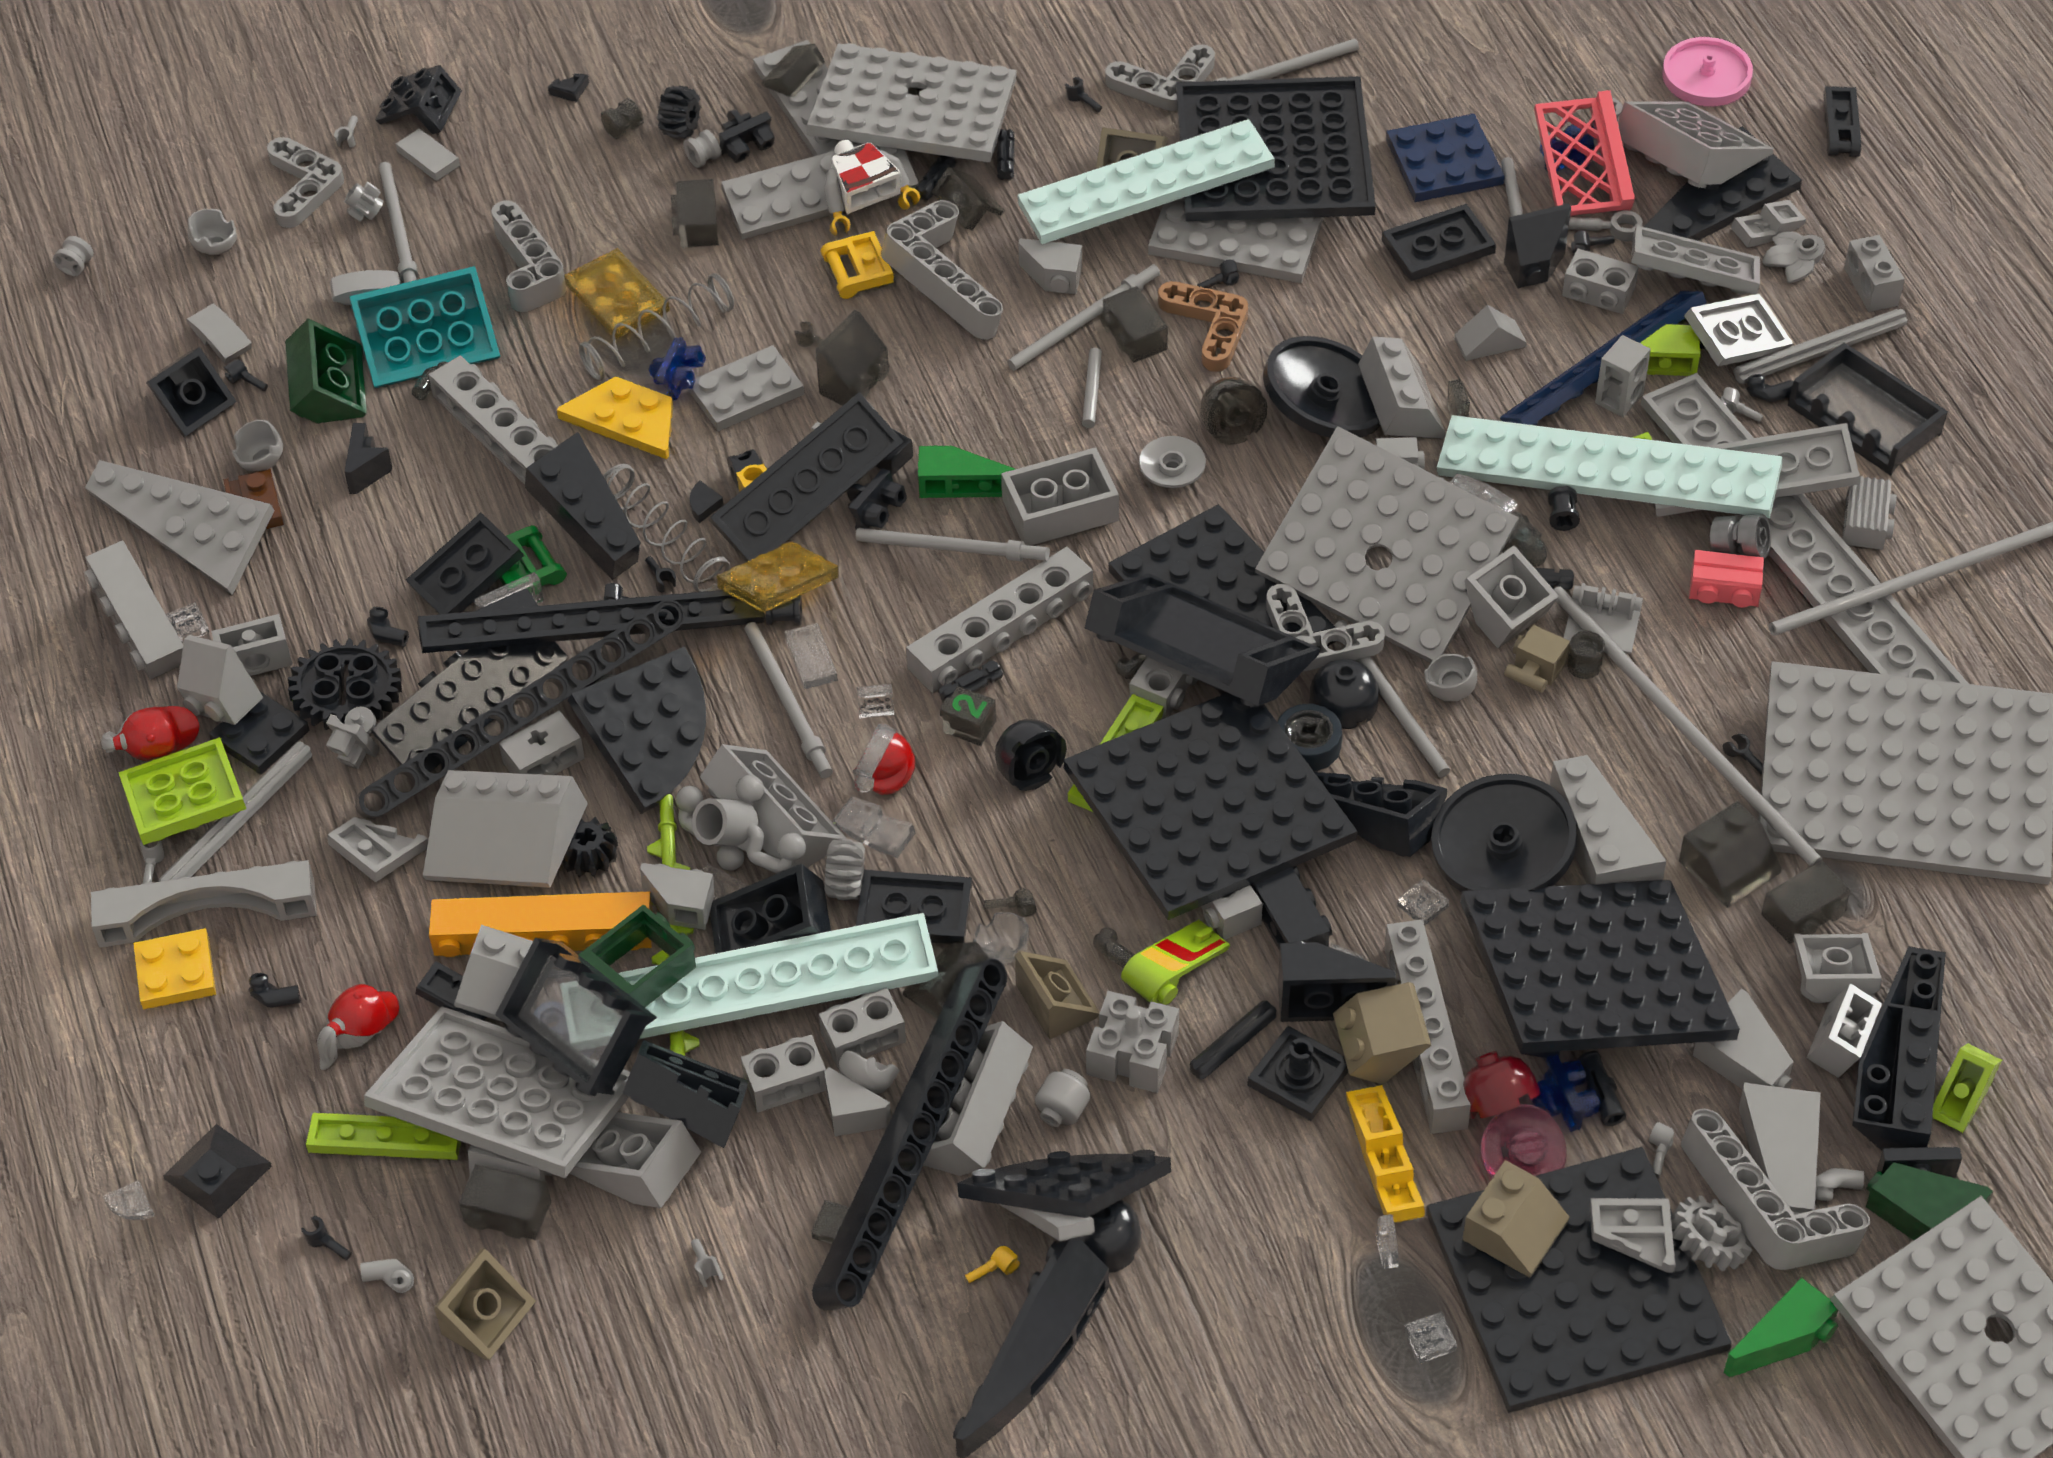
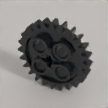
M348 638L345 645H340L339 641L335 639L333 647L330 648L321 643L320 652L309 649V659L299 657V667H291L292 676L288 677V692L294 711H300L302 720L310 717L312 726L323 721L324 730L330 728L326 724L330 714L337 716L345 724L344 721L349 711L360 706L371 710L376 719L383 720L382 710L392 712V703L399 702V693L402 692L401 670L397 668L396 659H390L388 650L379 653L378 644L366 648V640H362L356 646L353 645L351 638ZM348 664L349 676L346 678V703L345 705H341V693H343L345 682L344 668L345 665Z

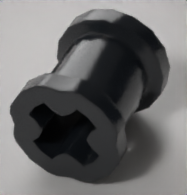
M1569 486L1555 487L1548 493V503L1552 507V513L1549 517L1550 525L1559 531L1572 530L1580 522V515L1575 508L1577 492Z
M767 594L765 606L766 624L772 625L774 621H794L796 625H801V594H796L794 598H776L772 594Z

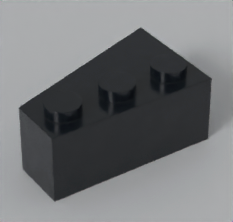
M643 1040L623 1094L629 1096L636 1103L645 1105L669 1119L682 1121L689 1130L725 1148L740 1111L749 1081Z

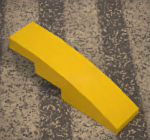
M1383 1085L1346 1092L1347 1103L1365 1164L1387 1224L1425 1217L1424 1203L1414 1182V1169L1403 1145V1132Z

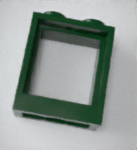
M644 904L578 954L644 1007L696 968L693 952L695 946L691 939L685 933H677L670 927L669 922L662 914L658 912L654 914ZM648 937L666 952L669 957L634 985H631L610 966Z

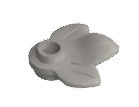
M1792 231L1782 232L1772 237L1775 246L1767 250L1762 263L1764 266L1786 267L1788 283H1794L1813 272L1814 264L1818 263L1825 253V243L1822 238L1816 235L1802 236Z

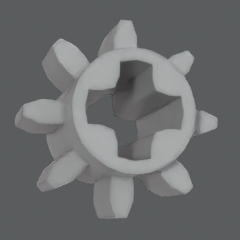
M368 181L364 187L356 183L344 199V203L349 205L347 209L348 214L361 222L364 216L372 220L383 205V200L378 198L381 193L379 189Z

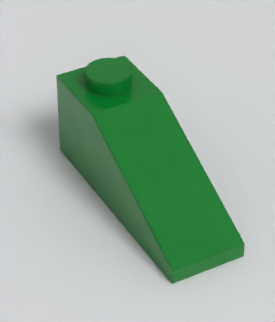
M919 446V498L1002 497L1001 473L1015 470V468L954 446Z
M1801 1278L1728 1353L1723 1373L1728 1377H1733L1808 1352L1820 1340L1826 1343L1838 1328V1323L1835 1322L1838 1309L1827 1296Z

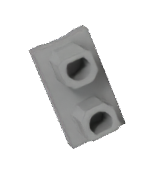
M361 706L349 711L344 721L345 724L332 714H330L326 722L333 731L326 746L329 750L338 754L337 759L341 763L359 769L366 754L376 757L380 750V747L369 736L372 728L376 725V717L371 710Z

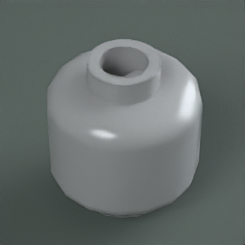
M1069 1069L1050 1073L1035 1096V1105L1041 1112L1040 1118L1053 1127H1059L1060 1124H1075L1090 1101L1087 1081L1080 1074Z

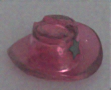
M1521 1104L1519 1107L1498 1114L1490 1121L1481 1139V1158L1492 1178L1505 1160L1534 1176L1565 1167L1567 1148L1563 1133L1550 1114L1537 1106Z

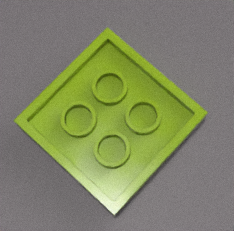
M220 737L118 772L143 845L163 840L171 835L195 829L200 825L246 810L243 797Z

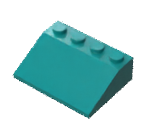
M475 266L349 296L353 317L374 389L428 376L431 372L460 355L470 365L501 358Z

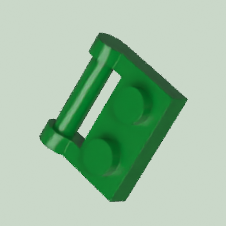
M531 525L506 535L524 554L515 565L499 578L509 595L525 588L530 592L546 584L556 585L565 580L567 576L565 569L561 564L555 562L542 541L543 535L538 527ZM523 546L531 547L543 566L542 569H535L523 550Z

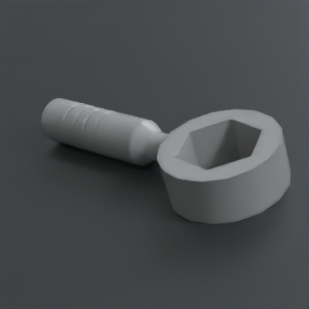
M1624 210L1615 213L1611 221H1603L1600 218L1570 217L1568 230L1600 231L1601 229H1610L1611 235L1614 238L1626 242L1632 241L1636 225L1642 226L1643 221L1637 213ZM1621 223L1632 224L1633 228H1622L1619 225Z

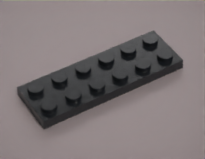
M858 392L709 518V521L754 570L900 447L903 440L864 396Z

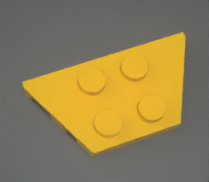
M614 377L559 406L557 409L558 419L666 460L669 457V437H671V418L673 415V401L670 396L622 378Z

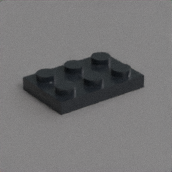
M1467 203L1382 231V242L1410 282L1494 254L1496 251V243Z
M480 512L412 573L406 581L438 614L461 613L515 565L524 554Z
M864 870L856 926L924 913L931 943L965 945L972 892V877Z

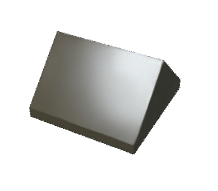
M1018 951L1015 955L1016 986L1049 1039L1088 1023L1099 1016L1100 1012L1067 960Z
M482 1248L434 1306L441 1335L484 1360H490L536 1300L485 1248Z

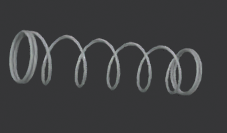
M712 273L708 277V287L700 283H694L690 286L688 293L689 305L678 297H667L663 305L664 319L651 310H642L638 317L639 333L627 324L618 323L613 329V346L606 340L596 336L590 338L588 342L580 343L579 354L585 368L596 380L604 379L605 368L595 348L590 344L595 339L604 342L616 354L621 366L625 367V363L617 350L615 332L619 326H625L633 331L642 341L646 352L650 354L651 351L643 338L640 323L641 316L646 312L652 313L659 318L666 326L670 337L676 340V336L670 328L666 317V303L670 299H676L687 307L696 325L701 327V322L693 311L691 303V290L697 285L702 286L712 294L722 313L733 310L734 298L729 286L720 275ZM713 278L722 286L727 296L729 307L719 297L713 283ZM590 353L598 366L600 375L594 370Z
M628 464L616 465L603 475L605 480L611 476L608 482V486H610L617 473L624 468L630 470L629 481L620 492L614 495L616 499L622 497L633 484L635 472ZM648 483L637 486L627 498L625 507H621L627 519V509L640 504L650 492V485ZM647 486L646 494L638 502L627 507L633 494L639 488ZM667 501L656 504L647 514L643 525L633 524L628 519L632 527L643 528V537L648 544L661 546L662 556L668 563L680 564L682 577L686 581L693 583V587L697 592L715 591L728 578L730 563L723 556L715 557L705 562L696 572L694 580L689 579L684 574L683 564L693 560L704 550L706 546L705 538H698L693 541L685 550L681 562H674L666 557L664 545L674 542L685 532L687 528L686 520L675 522L666 532L662 543H654L647 538L645 527L655 524L665 516L669 508ZM661 504H665L666 509L663 514L652 523L646 524L651 513ZM684 522L683 530L675 538L665 542L670 531L677 524ZM698 541H703L702 548L694 556L684 561L689 549ZM719 561L722 562L720 568L714 574L699 580L702 573L709 566ZM724 565L726 566L724 574L713 586L704 590L698 588V583L711 579L722 570Z

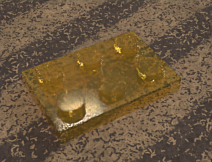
M618 248L564 275L566 286L612 335L613 329L618 323L627 324L637 329L638 317L642 310L647 309L660 316L663 315V305L666 299ZM669 302L666 303V313L670 311ZM649 312L644 313L641 316V326L657 317ZM619 326L615 332V339L631 332V330L625 326Z
M788 542L779 548L765 554H760L746 563L734 566L730 570L717 575V588L764 613L837 579L839 566L803 548L798 543Z

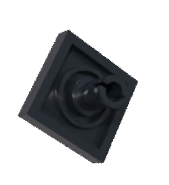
M1287 1026L1249 1075L1247 1086L1312 1121L1346 1076L1348 1068L1343 1055L1298 1030Z

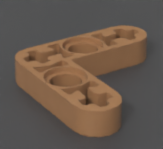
M1170 281L1162 284L1158 290V305L1160 309L1167 313L1212 322L1202 346L1203 366L1207 370L1216 372L1228 368L1248 319L1247 300L1239 295ZM1203 300L1210 302L1211 305L1199 307L1195 303ZM1226 329L1232 331L1233 334L1225 337L1220 336L1217 332ZM1217 347L1221 348V354H1218L1217 357H1214L1217 351Z

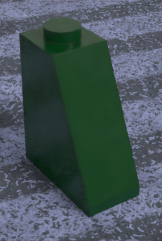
M1893 1163L1885 1173L1878 1171L1868 1183L1866 1190L1870 1193L1866 1208L1914 1241L1980 1196L1989 1204L1993 1190L1987 1186Z

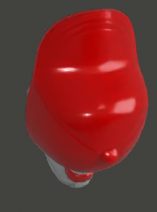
M163 706L144 708L129 715L117 734L111 731L104 733L101 745L103 750H106V753L124 750L136 759L152 761L173 754L190 745L196 739L200 725L197 717L184 707Z
M357 984L343 991L331 1005L328 1012V1025L320 1031L317 1038L320 1069H328L337 1060L338 1049L360 1047L375 1034L381 1033L388 1024L394 1021L399 1013L397 997L392 992L377 991L374 987L366 984Z

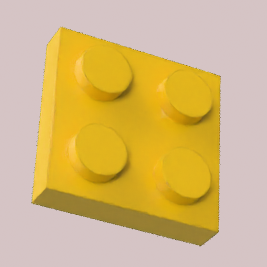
M206 928L133 943L140 1003L143 1010L216 995L209 936Z

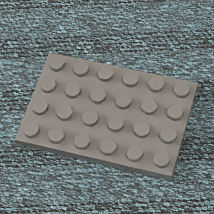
M441 1006L365 1093L364 1104L365 1107L566 1178L629 1098V1096L623 1094V1090L631 1072L623 1069L613 1088L615 1091L614 1095L597 1093L596 1096L587 1095L576 1087L577 1082L573 1078L553 1069V1062L531 1051L529 1049L530 1043L524 1038L511 1034L506 1028ZM589 1058L593 1063L598 1064V1060Z

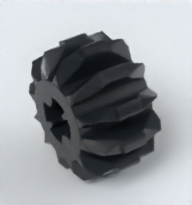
M680 85L678 87H667L664 94L660 96V105L657 106L659 109L657 119L659 120L658 128L662 130L663 135H669V137L677 139L693 135L694 129L698 127V119L701 118L699 115L701 109L699 104L700 97L694 89Z
M596 817L590 822H585L581 818L562 860L567 872L575 870L579 878L585 872H590L595 878L596 872L599 869L608 872L609 863L616 862L618 846L617 836L612 832L608 822L600 824Z

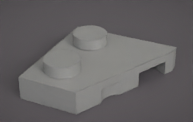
M357 817L350 819L327 834L328 845L374 882L379 881L426 850L428 845V838L424 835L417 834L416 838L412 839L398 835L397 828L387 825H375L369 820Z

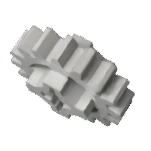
M1700 1195L1696 1201L1691 1197H1687L1684 1203L1680 1202L1672 1215L1671 1226L1675 1229L1672 1234L1673 1239L1681 1240L1683 1243L1680 1249L1682 1251L1690 1250L1693 1253L1692 1260L1696 1261L1699 1259L1705 1262L1707 1268H1711L1713 1263H1715L1721 1271H1725L1728 1265L1735 1270L1740 1263L1743 1264L1752 1251V1244L1742 1232L1741 1223L1734 1221L1726 1207L1720 1205L1717 1199L1713 1198L1711 1203H1707L1706 1199Z

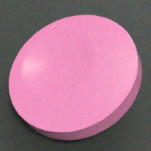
M1697 37L1684 40L1668 51L1664 59L1662 75L1667 88L1681 100L1688 101L1694 105L1713 107L1730 104L1740 99L1748 91L1751 84L1753 66L1748 55L1735 44L1718 38Z

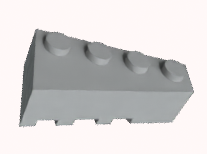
M119 541L86 556L88 570L84 572L85 578L90 588L94 590L99 598L106 616H110L114 622V628L120 641L123 644L127 643L131 649L129 654L138 671L143 669L151 680L179 667L183 643L124 541Z
M1584 755L1553 761L1550 786L1565 798L1573 812L1577 830L1575 856L1586 884L1597 885L1663 880L1666 866L1665 858L1589 756Z

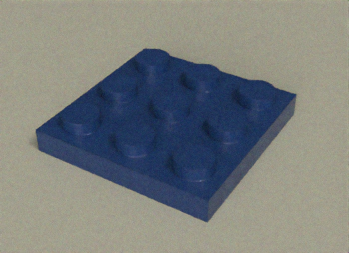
M1475 113L1386 131L1387 144L1414 202L1504 185L1505 175Z

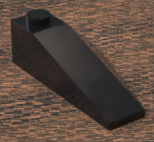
M1314 772L1358 831L1357 835L1380 849L1394 852L1396 855L1411 857L1430 841L1435 817L1447 797V788L1418 780L1405 779L1403 785L1384 784V777H1372L1371 780L1358 782L1352 781L1351 776L1348 774Z

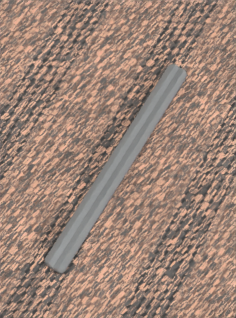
M1895 309L1736 366L1733 371L1735 380L1738 383L1745 384L1751 375L1760 374L1767 376L1828 354L1844 342L1850 346L1903 327L1907 324L1906 313L1903 309Z
M301 741L296 742L242 796L246 810L237 812L229 817L220 818L159 878V882L175 880L181 877H191L312 757L310 747Z

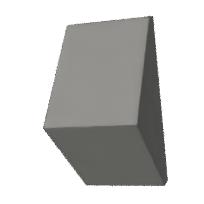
M1486 305L1454 336L1465 361L1523 348L1527 345L1516 321L1489 305Z
M830 1067L825 1070L826 1092L834 1136L887 1128L891 1120L890 1102Z

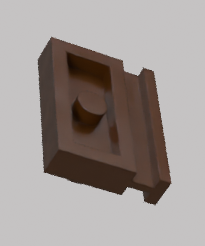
M271 469L240 475L238 480L229 481L228 478L223 479L226 493L261 501L272 506L275 511L266 529L284 525Z

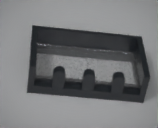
M1845 342L1794 379L1788 402L1790 408L1818 427L1847 423L1853 451L1890 476L1899 464L1935 436L1942 434L1948 413L1947 410Z
M535 938L495 1014L507 1024L505 1028L508 1032L517 1037L524 1038L530 1043L529 1049L551 1060L553 1062V1069L573 1078L577 1082L576 1087L590 1096H596L597 1093L614 1095L615 1091L613 1088L645 1027L657 1018V1016L563 942Z

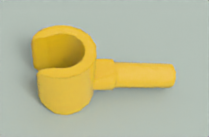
M1000 1246L993 1252L991 1260L967 1273L965 1278L970 1284L997 1268L1001 1269L1006 1275H1009L1019 1267L1020 1261L1018 1256L1009 1247Z

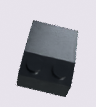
M803 864L713 900L710 909L715 954L831 931L824 882Z
M1295 941L1280 943L1278 974L1280 1022L1335 1021L1333 1013L1357 993L1395 985V971L1318 942L1306 943Z

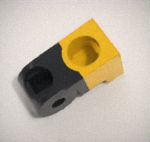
M754 449L727 457L730 474L739 491H742L767 470Z

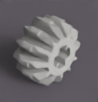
M842 839L832 840L829 844L824 890L828 897L848 901V899L857 900L861 895L865 864V848L862 842Z

